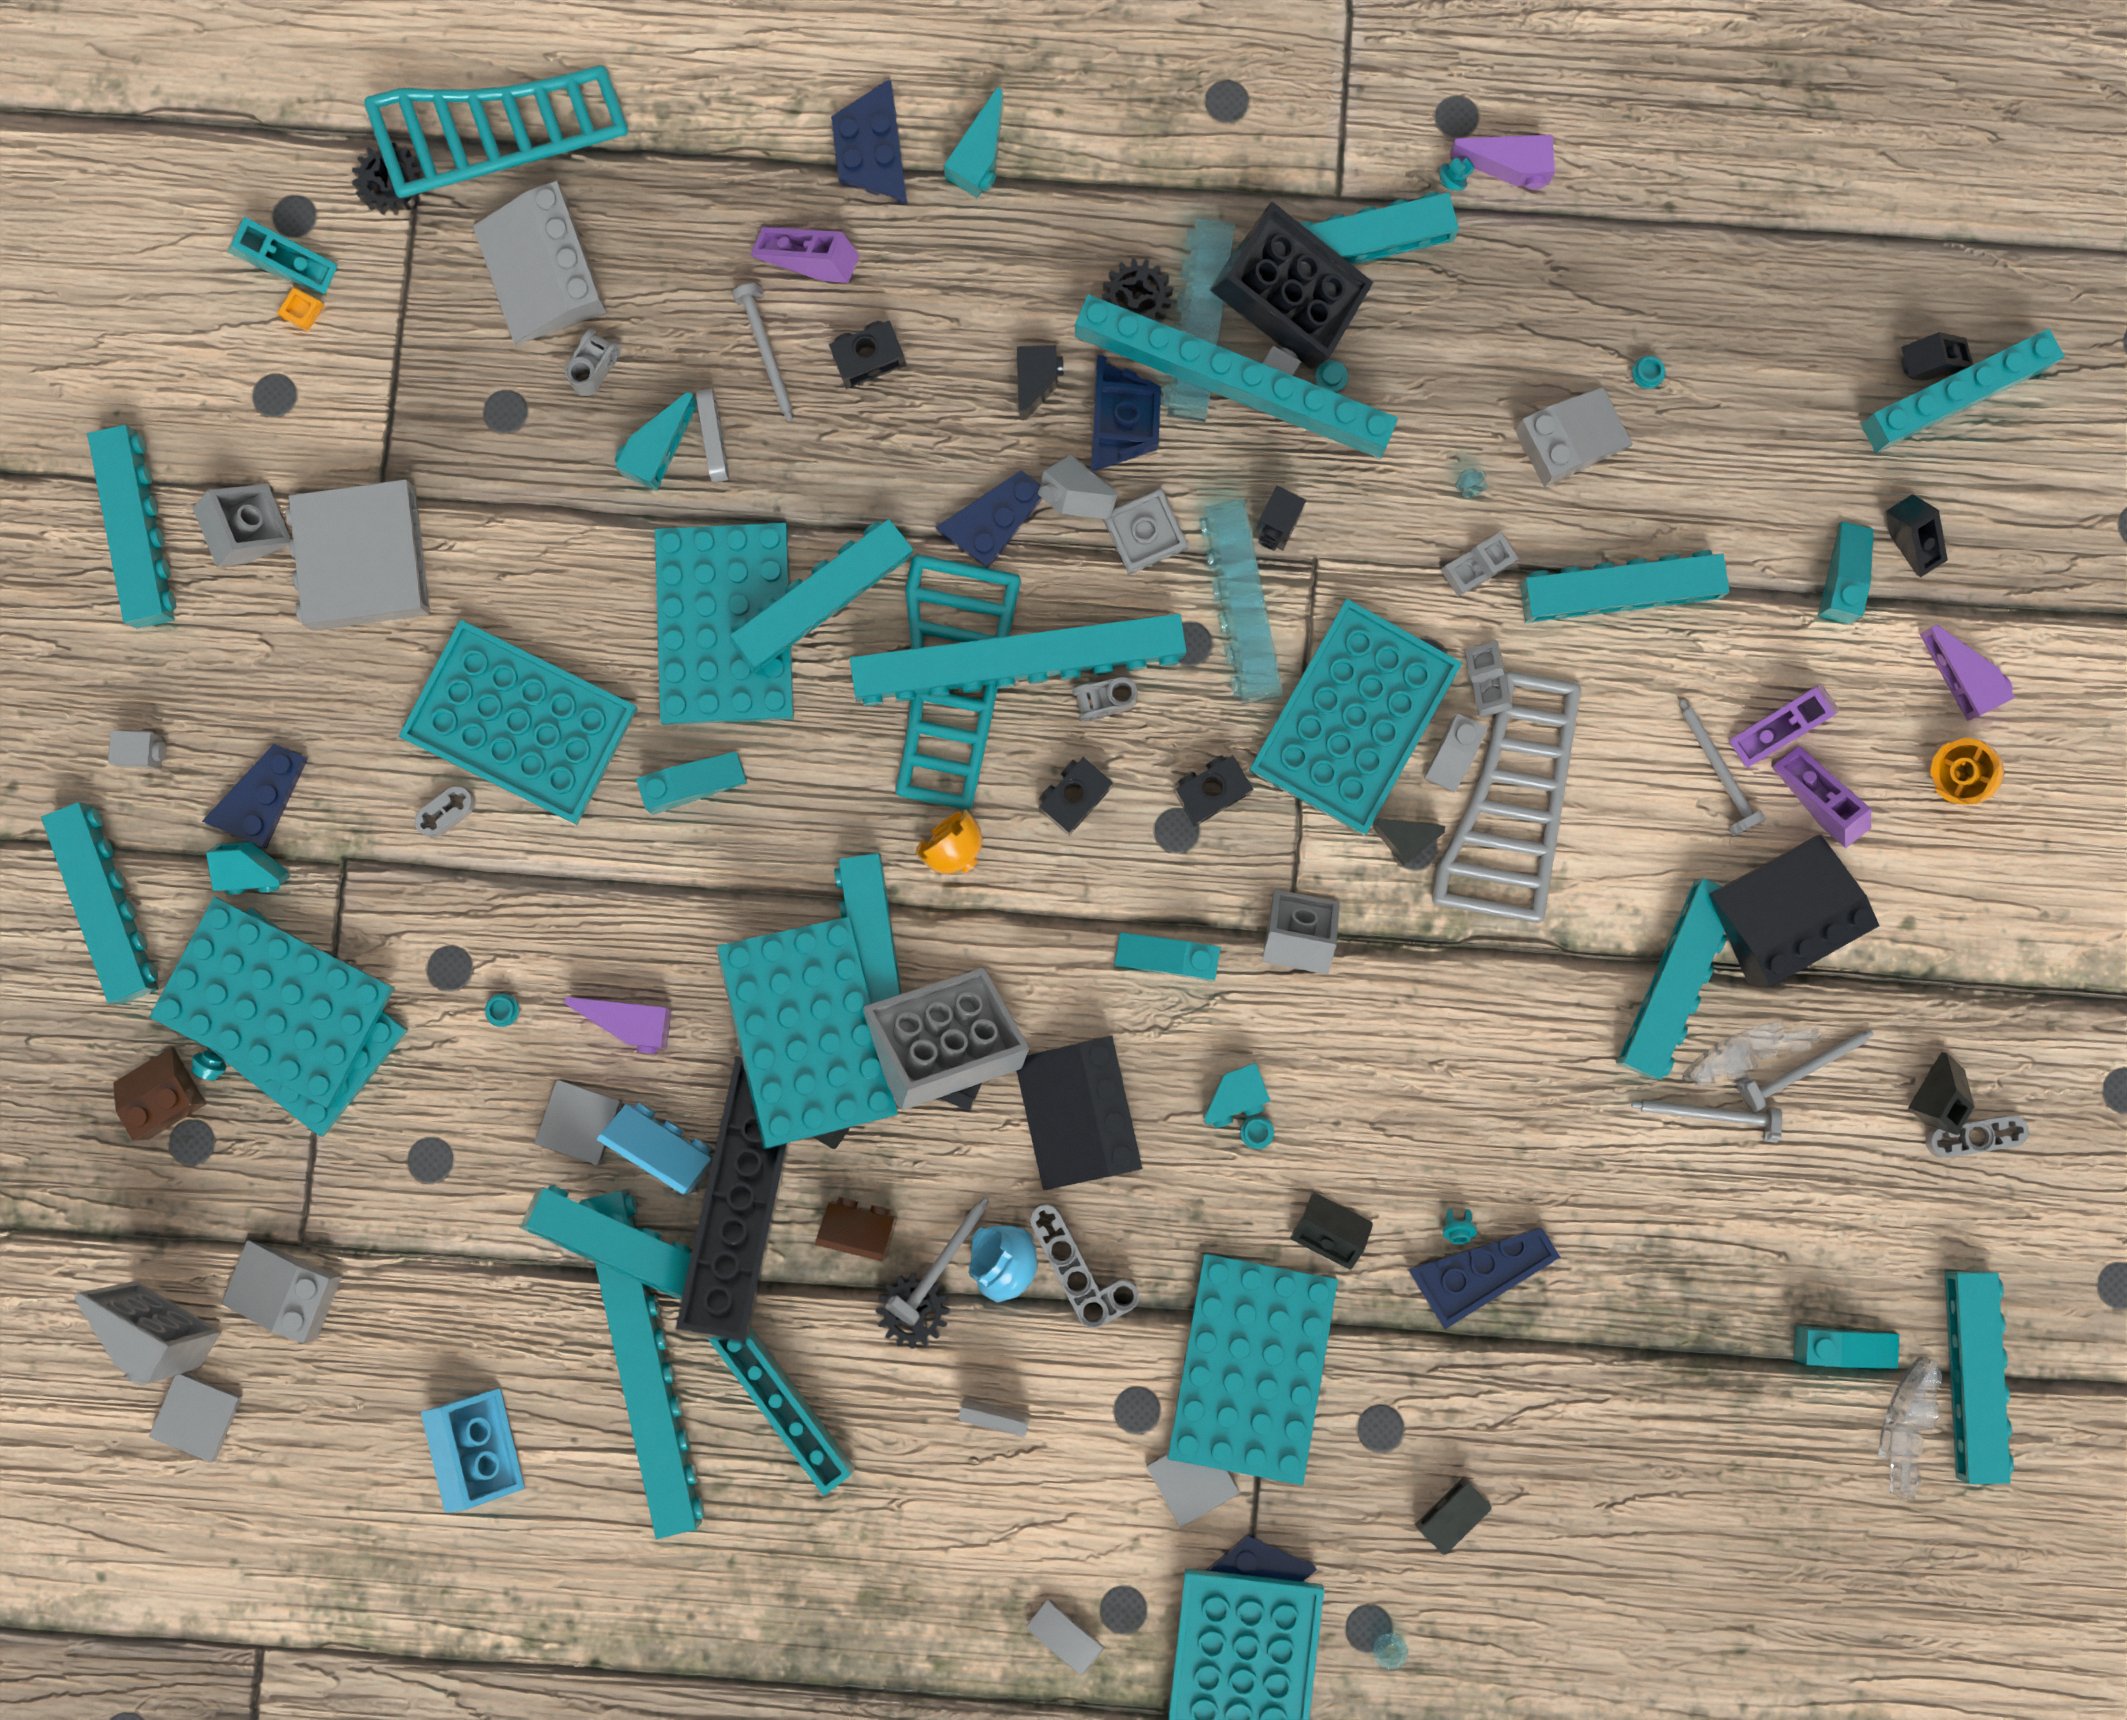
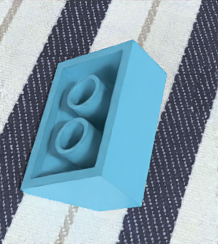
M640 1102L636 1106L625 1104L600 1133L597 1140L681 1194L685 1195L695 1192L712 1165L714 1156L710 1153L712 1147L697 1138H694L693 1142L681 1135L684 1131L681 1127L669 1120H666L664 1124L653 1117L656 1112Z
M500 1388L420 1411L445 1513L464 1511L525 1489Z

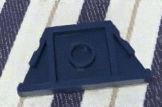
M887 80L831 116L838 177L841 184L853 188L860 187L866 192L877 196L880 193L895 198L898 203L907 204L891 80Z
M1098 355L1096 361L1091 471H1097L1156 451L1159 444L1161 386L1148 379H1141L1137 373L1127 368H1124L1122 371L1107 363L1108 358L1103 355Z
M1247 1534L1205 1571L1303 1582L1317 1568L1308 1560L1304 1561L1283 1549L1270 1546L1262 1540Z

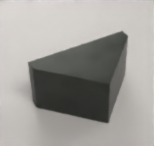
M1381 818L1374 822L1373 828L1402 865L1406 864L1445 833V826Z

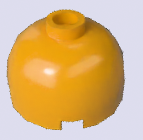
M1960 738L1943 745L1934 755L1930 767V776L1933 777L1936 792L1945 800L1960 805H1972L1982 803L1994 796L2001 787L2004 778V766L1998 752L1984 741Z
M964 810L963 815L958 811L944 819L931 830V833L934 834L931 840L927 843L923 839L916 848V854L930 869L942 874H952L959 870L965 873L977 864L978 859L976 856L982 848L983 838L976 820L967 810Z

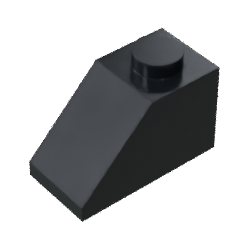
M1937 332L1901 347L1904 356L1901 359L1902 367L1911 379L1924 381L1952 375L1973 365L1965 337Z
M1056 345L1017 347L1020 420H1027L1058 387L1057 376H1064L1063 356H1056Z
M1912 494L1885 511L1890 536L1916 575L1922 577L1948 561L1938 509Z

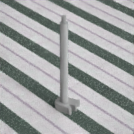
M756 283L741 285L732 290L734 300L738 306L742 305V303L744 304L781 413L785 414L787 422L793 421L791 415L792 407L754 301L755 297L765 296L763 289Z
M1685 700L1680 702L1679 704L1684 711L1682 712L1684 718L1743 820L1728 828L1732 836L1734 837L1764 821L1766 818L1761 810L1753 813L1694 709L1690 708Z
M1868 1030L1865 1033L1859 1032L1758 1088L1756 1081H1751L1749 1077L1735 1082V1085L1747 1106L1753 1112H1757L1765 1108V1098L1861 1046L1874 1033L1872 1030Z
M1642 1100V1102L1632 1101L1631 1108L1641 1109L1642 1112L1765 1126L1764 1141L1778 1143V1139L1781 1140L1782 1111L1780 1108L1769 1107L1766 1114L1649 1100Z
M983 1197L979 1204L974 1205L905 1303L898 1296H891L885 1305L887 1310L905 1323L912 1326L915 1325L920 1318L916 1308L985 1212L984 1207L989 1202L988 1199Z

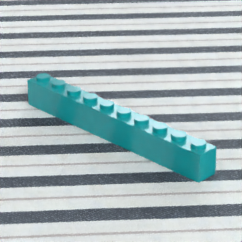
M1087 294L1075 323V337L1379 459H1381L1387 448L1398 417Z
M1181 614L856 656L850 657L856 702L863 701V706H874L882 704L885 698L896 697L897 702L914 700L916 699V694L929 693V697H941L949 695V690L962 688L963 693L981 691L982 685L995 684L996 688H1008L1015 686V681L1028 679L1029 684L1047 682L1049 676L1061 675L1063 680L1079 678L1081 677V672L1094 671V675H1105L1113 673V668L1126 666L1127 671L1145 669L1146 663L1159 662L1161 667L1179 664V659H1183L1187 652Z
M628 1189L583 1199L600 1207L598 1212L611 1217L613 1213L627 1218L631 1221L629 1226L636 1229L633 1215H637V1204L634 1196L629 1195ZM595 1262L655 1538L660 1539L696 1530L702 1524L701 1519L705 1517V1510L701 1497L696 1498L694 1484H697V1474L694 1464L688 1463L686 1450L690 1449L687 1431L685 1429L681 1430L678 1417L682 1416V1406L678 1395L674 1396L671 1383L675 1381L671 1362L666 1363L663 1349L667 1348V1339L664 1329L658 1328L656 1315L660 1314L658 1299L656 1295H651L649 1286Z

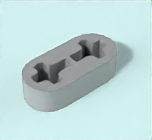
M459 786L447 789L416 814L415 826L417 830L431 838L445 834L472 813L475 807L473 794ZM455 795L466 797L462 801L464 805L462 809L453 807L449 811L447 810L455 803L453 799ZM443 813L435 822L438 826L436 829L425 828L428 824L426 818L428 815L437 817Z

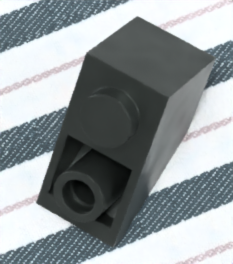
M1941 1052L1908 1109L1926 1125L1958 1135L1975 1107L1965 1070L1950 1055Z

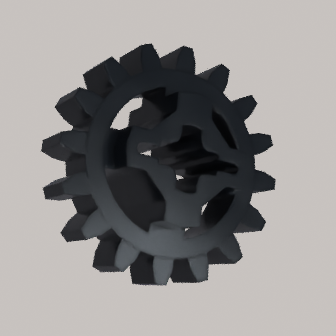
M392 142L397 160L402 163L399 165L405 182L424 178L423 171L419 167L420 162L416 156H412L406 147L400 151L397 144ZM379 145V151L376 152L368 147L367 153L369 156L367 158L357 157L361 167L352 168V172L357 177V179L352 180V185L358 190L356 195L362 202L365 201L370 210H374L377 207L381 215H385L388 208L395 215H398L399 207L402 205L405 209L410 210L408 202L411 199L418 202L420 198L417 194L405 198L398 197L395 194ZM371 191H374L376 194L383 193L384 197L377 196Z
M1133 258L1130 267H1126L1123 262L1119 263V273L1110 270L1109 279L1111 282L1106 281L1103 283V290L1107 293L1102 295V300L1121 307L1117 302L1116 298H1118V301L1123 302L1129 311L1156 321V317L1164 320L1166 318V311L1164 309H1171L1172 300L1167 297L1172 296L1173 287L1166 286L1169 283L1168 274L1159 276L1161 266L1157 265L1150 269L1149 260L1145 259L1142 266H1138L1136 259ZM1148 279L1154 283L1157 289L1150 286ZM1136 291L1142 293L1139 299L1133 298ZM1147 309L1150 310V311H1148V312H1146V313L1140 314V313L1144 312V311L1147 310Z
M911 1273L909 1281H905V1278L899 1275L897 1277L898 1286L890 1282L886 1285L889 1295H879L878 1299L884 1303V1306L876 1308V1313L884 1315V1319L878 1323V1326H887L889 1328L885 1335L887 1339L896 1335L898 1337L897 1346L900 1347L904 1340H908L910 1349H914L917 1340H921L922 1344L927 1346L929 1344V1335L936 1339L940 1337L937 1326H947L948 1322L941 1317L950 1313V1308L942 1306V1302L948 1298V1295H938L937 1291L941 1285L939 1282L934 1284L928 1291L930 1296L923 1298L919 1304L920 1307L925 1304L927 1306H924L918 1313L920 1318L914 1326L902 1321L887 1310L885 1305L891 1296L895 1297L897 1293H899L901 1300L905 1303L914 1292L912 1288H917L921 1282L917 1281L916 1273ZM936 1308L935 1319L931 1326L927 1328L925 1321L927 1312ZM900 1323L912 1327L915 1333L905 1332L896 1325Z

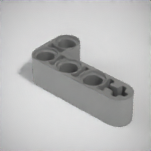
M1044 1203L1034 1209L1031 1215V1226L1083 1325L1089 1328L1100 1327L1136 1307L1139 1293L1136 1285L1129 1279H1117L1099 1289L1060 1211L1054 1205ZM1043 1210L1047 1215L1051 1213L1055 1215V1218L1052 1220L1055 1232L1060 1227L1064 1231V1233L1054 1235L1048 1242L1043 1237L1050 1235L1048 1228L1045 1224L1040 1226L1037 1224V1221L1040 1219L1039 1212ZM1057 1241L1069 1243L1072 1249L1070 1256L1065 1259L1056 1258L1052 1253L1053 1244ZM1075 1271H1080L1087 1277L1086 1285L1079 1290L1071 1288L1067 1281L1069 1275ZM1120 1286H1127L1133 1291L1131 1301L1126 1304L1116 1302L1113 1297L1115 1290ZM1090 1302H1097L1103 1308L1101 1317L1096 1320L1086 1318L1083 1313L1085 1305Z

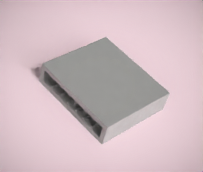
M408 480L288 496L289 507H286V518L289 526H292L293 538L289 540V548L296 562V570L293 571L292 577L296 590H299L300 602L296 604V613L302 625L312 631L430 615L416 488Z

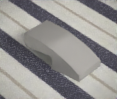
M1502 532L1475 546L1470 552L1445 565L1441 572L1456 595L1460 597L1518 561L1519 558Z
M1493 641L1465 649L1469 677L1473 683L1477 711L1480 717L1513 709L1498 642Z
M1047 1600L1026 1626L1044 1645L1081 1675L1086 1673L1105 1648L1081 1624H1076L1052 1600Z

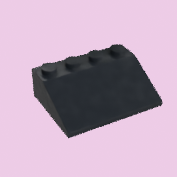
M1272 201L1227 261L1210 291L1281 347L1295 353L1297 359L1312 370L1331 357L1374 282Z
M1822 835L1814 836L1708 894L1748 985L1772 987L1880 926L1867 895Z
M1113 1036L1026 1056L1022 1069L1017 1070L1043 1190L1143 1169Z

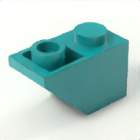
M252 842L216 844L206 852L212 891L225 890V894L234 895L243 893L246 889L258 888L259 892H272L278 890L290 878L287 869Z
M1256 1063L1222 1075L1203 1117L1205 1125L1213 1123L1214 1128L1217 1129L1233 1123L1232 1116L1244 1111L1246 1117L1265 1110L1263 1104L1270 1102V1098Z

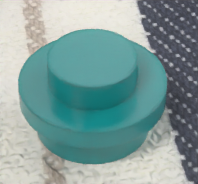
M1644 356L1634 364L1632 378L1639 387L1653 389L1664 380L1665 367L1658 358Z
M1326 361L1318 367L1315 381L1318 386L1338 393L1347 384L1348 372L1340 362Z
M496 994L486 1003V1018L494 1026H510L519 1016V1004L511 995Z
M211 1051L197 1053L192 1058V1072L206 1080H217L219 1075L224 1074L227 1067L222 1061L223 1059Z
M1254 1115L1242 1123L1240 1136L1248 1147L1263 1149L1272 1142L1274 1128L1267 1118Z

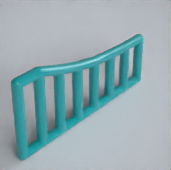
M603 65L542 80L503 87L480 89L397 88L371 95L364 99V106L395 194L400 198L625 136L628 133V126L606 67ZM595 80L598 81L613 123L611 126L596 130L593 127L579 88L580 84ZM566 88L582 134L563 138L547 92ZM535 96L551 141L550 143L532 147L515 98ZM502 100L520 151L503 156L500 155L482 102ZM412 101L434 103L457 169L437 174ZM447 102H468L488 160L469 165ZM399 103L425 177L407 183L404 180L380 111V107Z
M920 554L914 555L911 560L905 588L911 649L924 648L923 635L957 642L1008 637L1021 583L1020 576L1014 573ZM923 569L1007 585L1003 604L920 588ZM919 601L1000 617L996 636L921 621ZM995 684L985 685L982 699L952 693L941 697H929V693L916 694V699L910 700L903 756L895 788L898 796L962 810H970L973 807L998 691ZM926 701L979 712L976 731L921 721L923 702ZM919 734L973 744L969 763L917 753ZM914 766L965 776L962 796L910 785Z

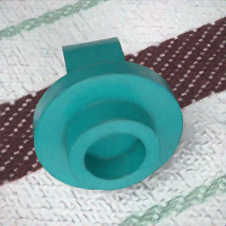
M1456 157L1450 164H1443L1439 168L1440 181L1451 191L1455 189L1463 191L1467 186L1465 178L1474 171L1475 166L1469 158H1465L1462 162L1459 157Z
M1448 1209L1445 1216L1446 1225L1442 1229L1443 1237L1454 1244L1470 1242L1477 1235V1227L1471 1223V1210H1465L1464 1221H1456L1453 1218L1452 1209Z

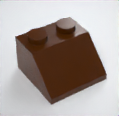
M174 1047L167 1049L113 1082L116 1113L132 1140H149L207 1104Z
M838 1197L837 1202H829L815 1241L816 1246L877 1261H883L888 1257L897 1217L890 1215L891 1209L877 1205H871L870 1210L858 1208V1201L844 1197Z

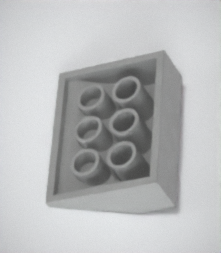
M557 181L526 191L473 225L515 345L607 313L568 201Z
M984 967L863 1007L864 1016L887 1085L901 1111L1022 1069L1029 1051L1028 1044Z
M137 1281L78 1292L74 1298L114 1365L125 1372L124 1377L138 1385L149 1384L200 1368L221 1334V1331Z

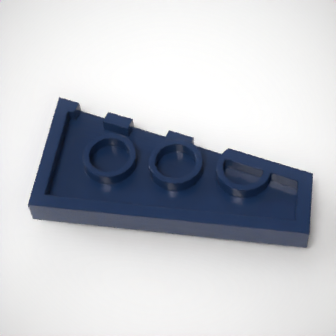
M1538 1227L1407 1270L1442 1327L1447 1329L1560 1258V1255L1543 1228Z

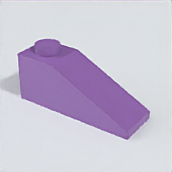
M1553 135L1455 138L1450 150L1451 159L1459 157L1463 162L1465 158H1469L1475 169L1514 186H1526L1527 189H1540L1545 187V185H1549L1555 173Z
M762 227L751 252V255L756 259L817 280L842 283L849 282L860 256L843 232Z
M1935 625L1920 633L1924 644L1967 721L2015 698L2009 678L2002 674L1998 667L1942 627Z
M1822 683L1736 735L1729 742L1746 768L1836 715L1840 710Z
M1800 746L1773 766L1775 772L1819 825L1843 847L1847 848L1871 829V808Z
M565 997V1004L626 1044L637 1045V1052L657 1054V1048L667 1049L671 1008Z

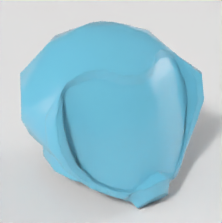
M991 1226L986 1229L980 1227L972 1236L971 1261L968 1270L970 1277L976 1281L982 1295L997 1303L1018 1297L1030 1286L1037 1272L1038 1261L1033 1243V1235L1025 1229L1014 1226Z

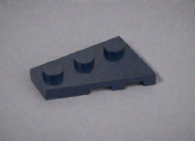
M1021 470L935 527L936 531L985 568H989L1043 498L1038 495L1040 484Z
M273 744L202 822L267 849L308 758Z

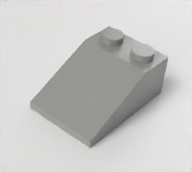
M1603 387L1553 404L1521 420L1515 429L1544 488L1633 445Z
M249 1239L246 1241L221 1304L274 1333L304 1344L317 1340L343 1275Z

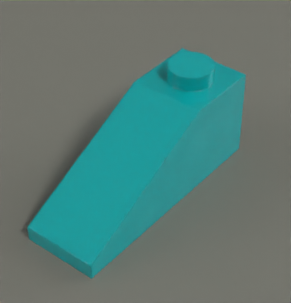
M999 87L995 89L944 164L945 178L977 199L983 190L988 191L992 187L997 176L995 171L1004 106L1003 90Z
M243 217L226 251L262 270L323 295L326 293L338 267L337 264L246 217Z
M689 392L683 394L631 435L626 445L620 446L615 456V463H617L615 467L622 476L653 490H658L698 406L693 394Z
M1843 521L1839 523L1818 612L1819 617L1846 624H1851L1863 617L1871 585L1874 529Z
M737 752L669 767L636 778L645 809L652 815L747 784Z
M1120 932L1114 965L1214 982L1221 947Z
M1795 1326L1794 1360L1805 1365L1898 1369V1333Z

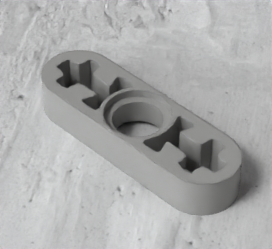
M713 388L696 390L711 481L714 483L729 480Z
M2000 1116L1965 1122L1958 1135L1937 1128L1931 1129L1926 1136V1147L1934 1156L1946 1158L2022 1145L2027 1140L2029 1128L2027 1123L2018 1116ZM2009 1125L2016 1126L2017 1133H2013L2012 1138L2006 1135L1995 1136L1994 1130L2007 1129ZM1974 1127H1980L1985 1133V1140L1980 1146H1974L1969 1140V1133ZM1943 1134L1944 1137L1948 1138L1959 1137L1960 1143L1947 1144L1944 1149V1147H1938L1937 1140H1941Z

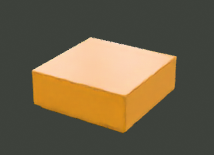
M293 286L277 314L308 332L325 305L318 299Z

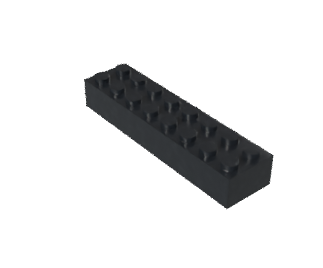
M736 1056L675 1329L678 1333L747 1345L790 1142L764 1149L743 1060L739 1056Z

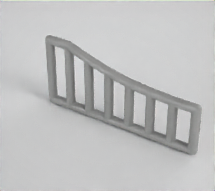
M1507 671L1506 676L1511 700L1514 686L1565 694L1564 713L1513 705V709L1496 713L1489 747L1474 794L1451 842L1437 865L1432 901L1439 906L1540 923L1545 917L1581 687L1573 682ZM1514 718L1561 727L1558 746L1505 737L1508 719ZM1501 750L1556 759L1553 778L1497 769ZM1492 781L1551 791L1548 811L1485 799ZM1480 812L1546 824L1543 843L1471 831ZM1468 843L1540 856L1538 875L1535 876L1457 862L1455 859L1463 844ZM1454 874L1535 889L1532 908L1448 894L1449 875Z

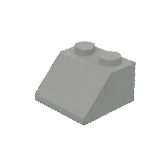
M268 484L208 490L193 507L216 567L247 564L289 546L291 538Z
M1274 889L1264 940L1262 962L1307 970L1309 972L1329 974L1337 945L1340 902Z

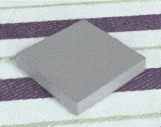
M1162 488L1114 508L1111 517L1103 519L1128 575L1181 553L1189 547Z
M556 1080L534 1144L595 1165H600L606 1145L598 1141L597 1138L618 1114L622 1101L561 1080Z
M186 1373L175 1375L149 1438L212 1463L216 1461L242 1396Z
M964 1398L958 1416L959 1421L1022 1437L1026 1436L1030 1418L1028 1413Z
M1168 1453L1146 1465L1180 1528L1240 1494L1230 1474L1225 1470L1167 1459Z

